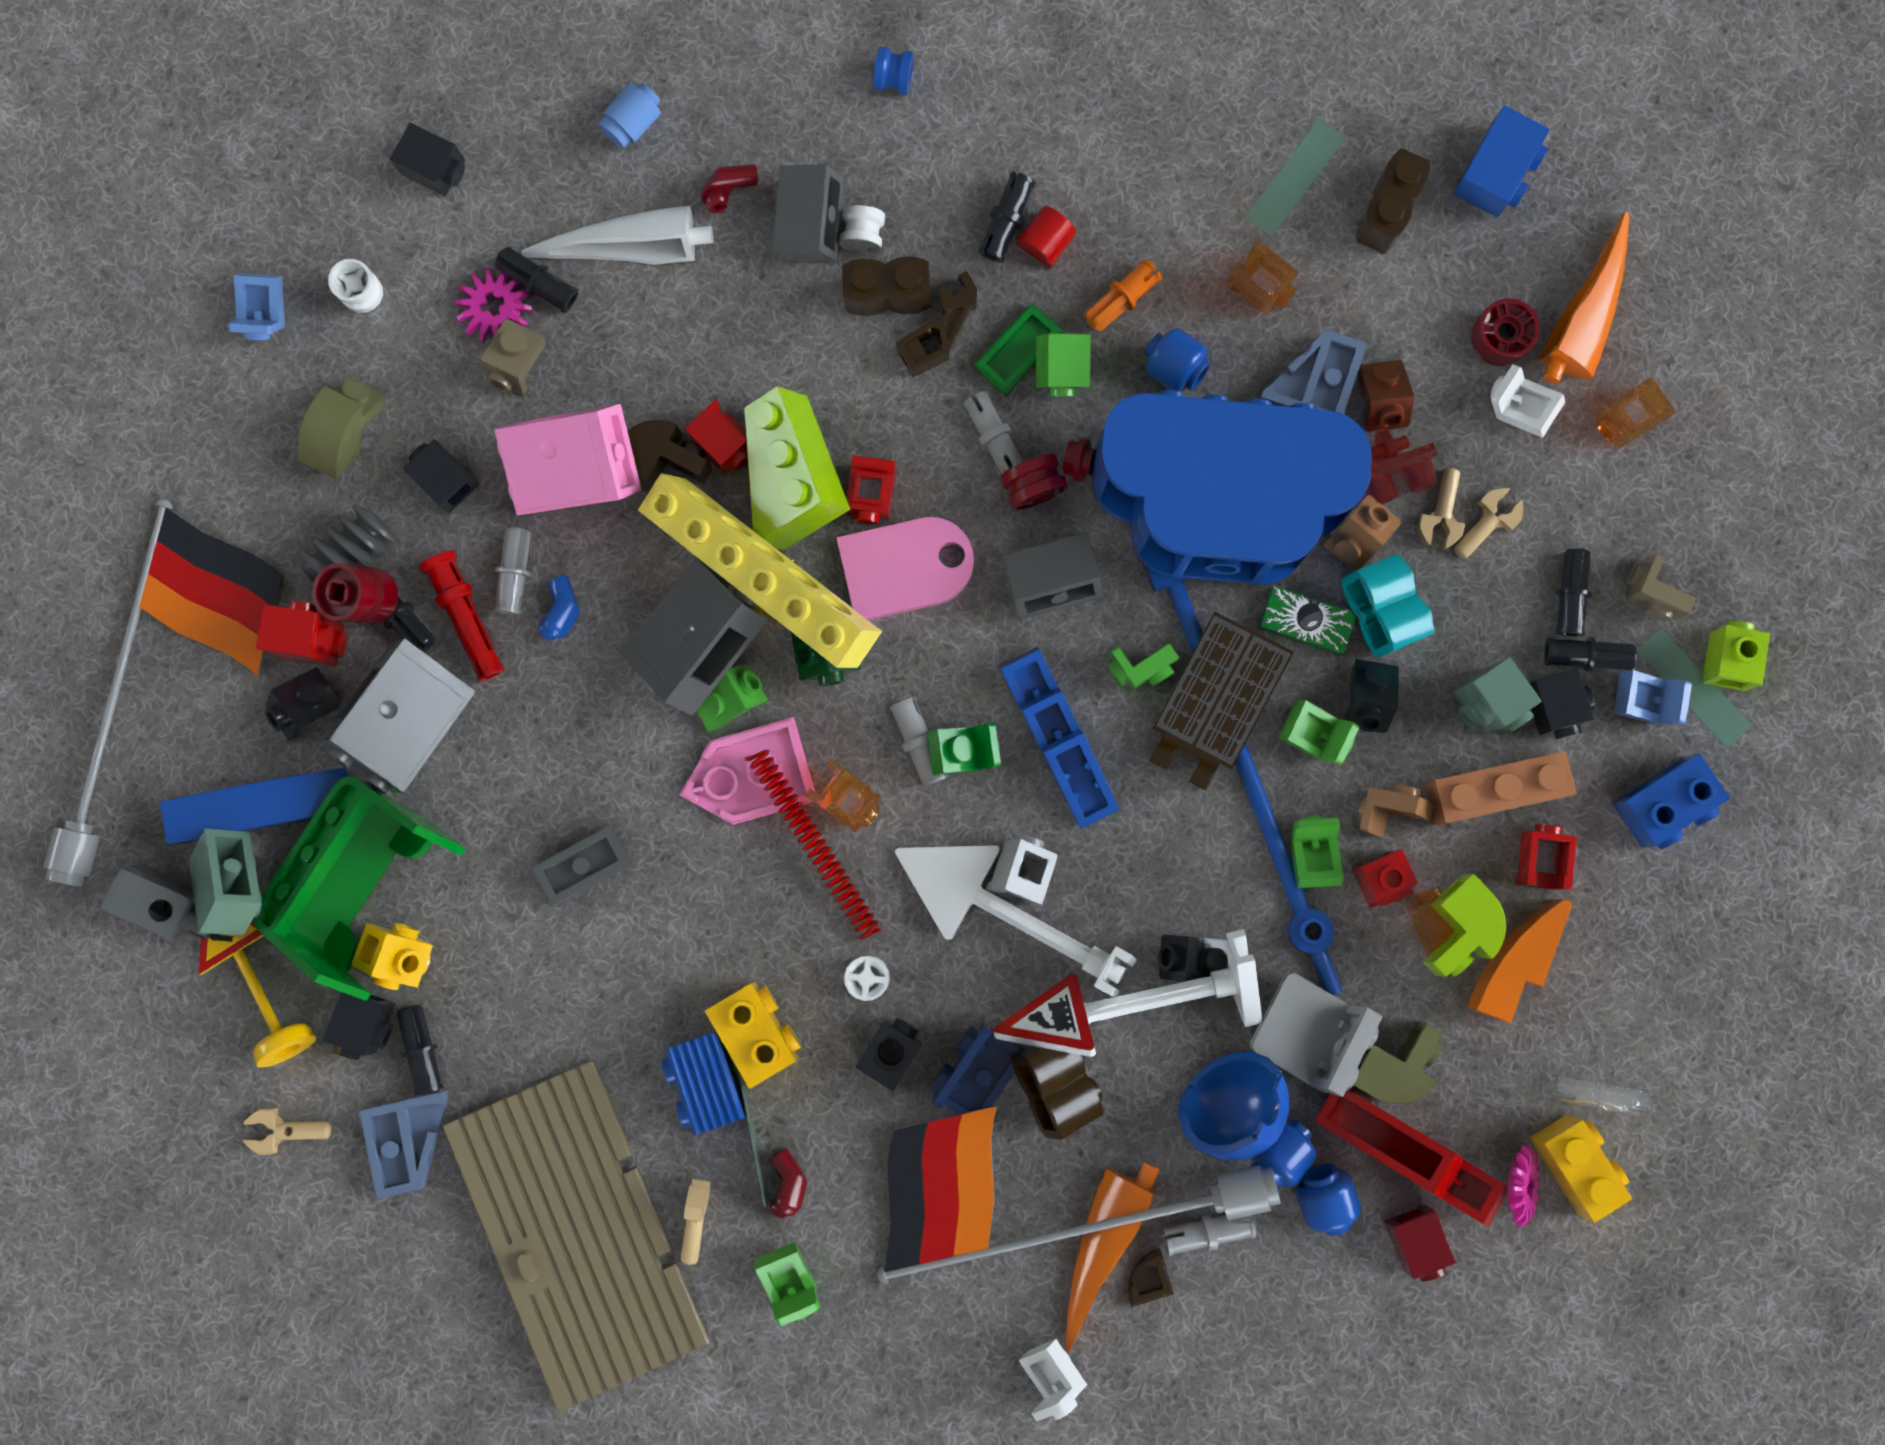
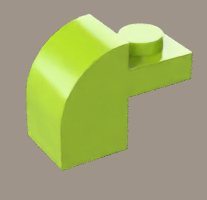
M1474 873L1462 874L1430 904L1455 931L1423 961L1436 976L1447 977L1451 974L1455 977L1473 962L1474 958L1470 955L1473 951L1480 958L1493 959L1499 952L1505 939L1506 918L1500 902Z

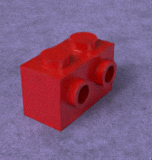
M290 601L289 608L264 604L256 649L286 660L337 667L338 658L344 656L347 648V634L343 632V624L324 618L317 611L314 604Z

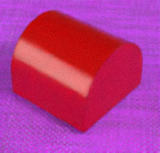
M1043 206L1017 239L1016 245L1051 269L1076 237V229L1060 212L1051 207Z

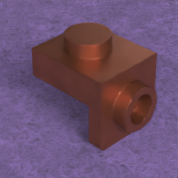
M1395 360L1360 365L1358 381L1367 405L1365 421L1367 431L1408 427L1411 420L1414 393L1403 361Z

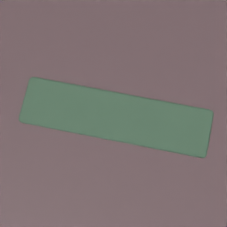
M1318 119L1247 213L1246 219L1268 235L1273 236L1343 143L1345 136L1322 119Z
M1659 629L1638 648V653L1662 679H1683L1692 683L1688 707L1726 747H1729L1751 727V723L1717 686L1702 683L1703 671L1663 629Z
M739 1072L740 1083L751 1135V1141L758 1172V1178L762 1193V1199L765 1208L768 1202L748 1102V1096L745 1081Z

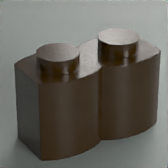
M1402 148L1391 157L1376 183L1373 198L1359 221L1356 232L1358 243L1383 254L1387 253L1394 246L1410 221L1413 203L1427 183L1430 173V160Z
M900 257L886 264L874 259H857L842 265L844 304L846 311L851 314L872 316L888 309L901 314H915L931 307L929 262L924 259Z
M1030 1045L1011 1056V1061L1016 1077L1028 1096L1033 1116L1046 1138L1062 1140L1103 1115L1101 1104L1102 1092L1098 1084L1086 1074L1083 1062L1085 1056Z

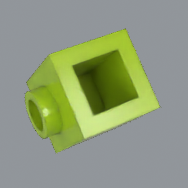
M1729 621L1727 625L1710 632L1702 683L1744 692L1763 685L1770 633L1754 630V624L1743 621Z

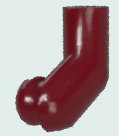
M756 165L725 166L716 169L702 188L701 200L705 204L706 209L711 213H721L727 208L728 196L734 188L757 186L758 172Z
M786 1147L768 1159L781 1179L777 1195L770 1201V1209L778 1218L794 1216L801 1209L807 1188V1179Z

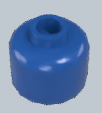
M1179 328L1170 330L1164 336L1157 333L1144 351V355L1149 358L1146 364L1147 375L1166 389L1181 393L1186 389L1190 392L1195 390L1211 366V362L1207 360V347Z
M1290 1120L1288 1124L1286 1123L1278 1141L1266 1151L1252 1158L1253 1164L1250 1167L1260 1165L1261 1169L1272 1167L1278 1190L1281 1186L1289 1188L1296 1186L1317 1157L1316 1150L1310 1142L1312 1134L1302 1124Z
M1320 1164L1309 1168L1296 1187V1197L1305 1223L1314 1231L1325 1232L1330 1236L1343 1234L1351 1228V1224L1357 1220L1361 1212L1360 1201L1351 1175L1343 1169L1336 1168L1333 1164Z

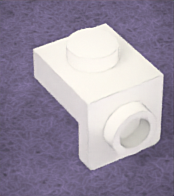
M1514 364L1505 376H1500L1496 380L1490 394L1497 419L1542 438L1565 404L1564 394L1525 379L1522 368Z
M1057 1339L1027 1351L1019 1362L1044 1397V1400L1031 1414L1036 1422L1053 1416L1055 1420H1059L1077 1406L1075 1398L1087 1386V1383Z

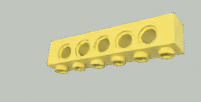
M661 473L639 507V512L835 667L858 668L882 631L686 478Z

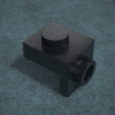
M1355 659L1351 670L1350 704L1344 720L1352 721L1363 731L1387 732L1398 709L1399 666Z
M315 667L271 689L266 703L265 715L273 729L277 732L282 730L290 741L298 737L302 727L338 709L341 700L318 667Z
M1163 935L1158 955L1160 979L1190 981L1211 976L1210 972L1229 968L1227 940Z

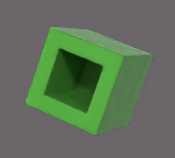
M1043 334L1036 336V388H1050L1049 397H1075L1076 389L1090 388L1091 334Z

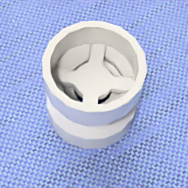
M344 259L336 263L331 269L328 276L329 287L332 293L351 311L367 313L380 304L383 297V286L380 280L364 263L356 259Z

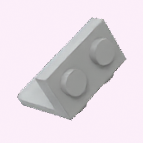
M1287 973L1283 976L1262 1017L1263 1022L1258 1025L1250 1041V1049L1253 1053L1268 1057L1277 1067L1318 1091L1343 1097L1345 1092L1354 1085L1358 1078V1065L1365 1051L1370 1049L1375 1043L1379 1033L1378 1025L1383 1016L1368 1007L1349 1005L1300 975Z

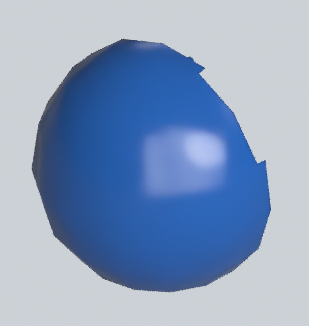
M1250 1051L1229 1053L1213 1060L1192 1077L1181 1095L1177 1116L1180 1118L1183 1135L1195 1149L1220 1161L1255 1158L1275 1144L1285 1128L1289 1113L1287 1083L1281 1070L1268 1057Z

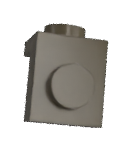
M506 318L480 358L486 381L502 393L512 391L520 396H524L528 389L525 378L546 346L544 336Z
M1655 553L1643 559V561L1638 560L1632 567L1627 578V584L1631 585L1627 599L1647 607L1645 610L1646 614L1662 621H1671V619L1675 620L1690 614L1696 597L1656 580L1665 556Z

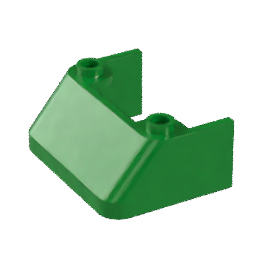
M346 776L333 786L261 895V911L258 917L253 918V924L263 936L311 980L367 1001L371 993L348 973L352 967L351 963L360 942L359 935L350 927L357 913L397 853L402 857L414 860L424 855L432 843L460 856L466 848L422 815L387 794L376 791L364 781L354 776Z

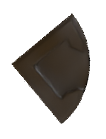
M1156 1249L1145 1255L1135 1266L1131 1274V1283L1129 1280L1128 1297L1131 1307L1174 1295L1161 1249Z

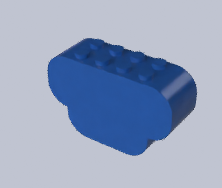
M1164 390L1158 392V394L1143 393L1130 396L1119 402L1112 409L1107 417L1095 450L1092 488L1098 503L1107 513L1119 520L1132 523L1131 538L1134 550L1139 559L1154 572L1169 577L1270 585L1280 582L1291 575L1317 544L1319 538L1334 531L1362 499L1370 483L1372 451L1367 435L1353 419L1339 412L1316 409L1314 405L1309 403H1295L1287 407L1272 405V402L1266 399H1250L1246 402L1228 401L1227 397L1217 394L1194 398L1184 397V394L1179 391Z

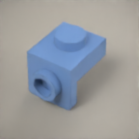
M252 273L233 275L236 319L228 322L229 332L243 333L244 339L268 340L271 338L270 334L285 328L282 276Z
M1620 670L1613 713L1653 725H1683L1687 718L1692 683L1683 679L1664 680L1635 670Z

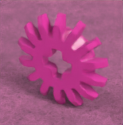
M491 268L486 269V281L481 282L475 273L472 274L471 279L476 287L472 289L461 285L460 291L469 297L468 299L455 300L456 307L466 308V311L456 317L458 322L470 320L465 332L470 336L476 329H479V342L485 343L488 333L495 336L506 318L526 327L528 322L522 319L520 314L521 312L532 313V306L522 304L521 302L522 299L531 295H528L526 290L517 291L516 288L520 284L514 280L507 283L508 276L502 272L497 280H495L493 269ZM492 294L497 300L504 299L505 304L499 306L500 314L497 316H493L489 311L482 312L481 308L487 304L486 297Z
M1528 1144L1521 1146V1153L1517 1152L1508 1176L1509 1209L1513 1212L1512 1219L1513 1222H1516L1517 1227L1528 1225L1536 1212L1535 1203L1539 1200L1537 1189L1540 1188L1541 1184L1538 1181L1541 1172L1538 1165L1539 1159L1533 1147Z

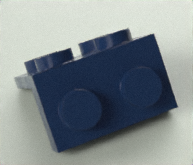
M983 1022L978 1030L972 1025L968 1028L956 1046V1051L961 1055L952 1067L945 1063L931 1083L930 1089L935 1092L932 1104L938 1108L945 1105L956 1114L991 1107L1015 1073L1011 1056L1023 1049L1014 1042L996 1039L993 1028Z

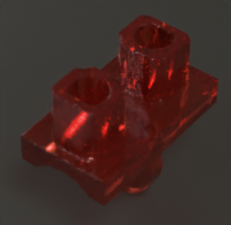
M1387 429L1376 432V446L1371 447L1372 461L1379 458L1382 461L1371 465V478L1365 493L1366 496L1371 495L1382 505L1395 500L1398 497V493L1391 477L1404 473L1411 493L1430 488L1437 482L1432 460L1438 455L1434 443L1398 455V451L1410 447L1407 436L1404 435L1393 439Z

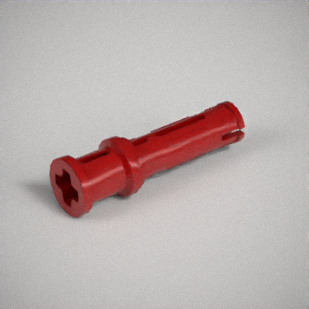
M454 550L441 552L420 563L419 569L421 573L428 575L437 594L434 601L441 609H445L450 617L461 644L473 665L478 681H487L500 675L499 673H503L505 668L497 656L486 629L471 600L473 588L471 584L465 583L455 562L458 558Z

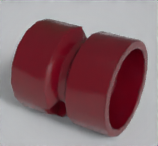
M333 563L322 568L315 577L312 597L317 611L324 618L340 622L353 621L355 623L377 624L388 619L394 612L398 601V588L394 578L387 571L380 568Z

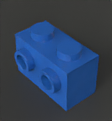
M1503 105L1491 123L1453 194L1497 218L1508 205L1515 208L1528 187V184L1522 181L1527 170L1530 169L1535 172L1548 151V147L1542 145L1550 129Z
M1699 753L1681 758L1612 804L1641 847L1658 846L1662 850L1682 839L1684 835L1681 830L1694 822L1696 826H1700L1718 816L1721 812L1717 807L1729 800L1730 797Z

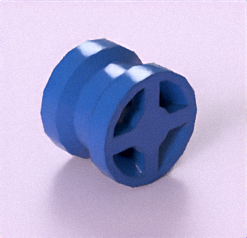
M879 46L874 69L873 90L883 91L886 88L896 89L898 94L908 95L913 73L914 52L903 51L901 54L892 53L888 47Z

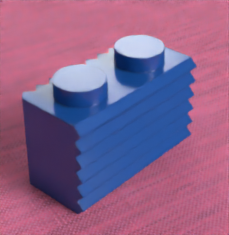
M716 1031L665 1049L668 1058L662 1059V1066L668 1083L670 1085L677 1083L682 1100L676 1102V1109L684 1128L691 1126L693 1135H698L741 1120L747 1116L743 1094L731 1058Z

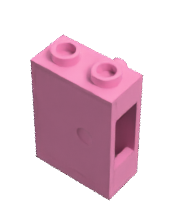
M621 404L520 421L494 429L497 439V450L503 461L509 484L508 491L514 503L516 515L616 501L642 491Z

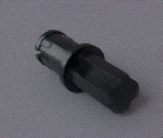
M510 247L502 249L495 260L494 266L496 269L526 287L528 295L535 293L559 308L563 313H567L579 295V289L570 286L548 272L547 265L541 264L539 266Z
M1572 548L1564 552L1561 589L1556 590V595L1560 596L1558 626L1556 628L1557 635L1582 637L1585 635L1584 625L1587 598L1592 597V592L1588 590L1591 553L1588 550Z
M398 596L394 612L383 622V625L386 629H393L401 639L405 638L425 653L434 645L435 637L413 613V605L408 602L404 603Z
M1548 637L1545 643V665L1584 667L1585 672H1591L1593 668L1632 670L1637 662V648L1633 644L1595 642L1594 637H1588L1586 641L1562 640Z
M416 1004L399 1009L397 1011V1018L406 1051L401 1053L402 1058L407 1057L415 1096L444 1088L434 1049L438 1047L437 1044L432 1045L423 1007Z

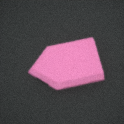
M787 718L709 741L689 780L687 779L679 795L732 825L778 813L779 809L787 802L774 806V802L780 796L771 799L769 794L776 788L764 791V787L771 781L764 784L759 783L765 774L755 776L754 774L761 766L751 769L750 764L756 759L745 761L746 756L749 757L767 749L770 751L764 759L774 757V761L768 767L775 764L779 765L775 773L784 772L783 777L779 781L789 780L784 788L793 787L792 793L788 796L798 795L794 803L803 802V805L818 801L795 718Z

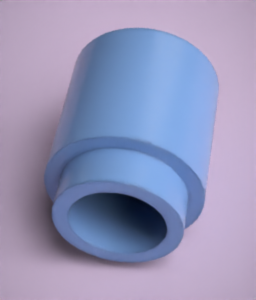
M629 83L602 112L604 118L599 122L598 126L612 142L624 149L629 143L635 144L661 115V111L657 107L660 99L645 84L641 83L637 87Z

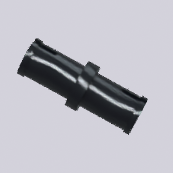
M1010 172L998 206H993L990 217L992 221L982 246L978 250L981 256L992 261L996 260L998 263L1004 262L1005 254L1015 230L1021 229L1024 221L1021 215L1032 188L1036 184L1029 176L1018 173L1017 176L1016 172Z

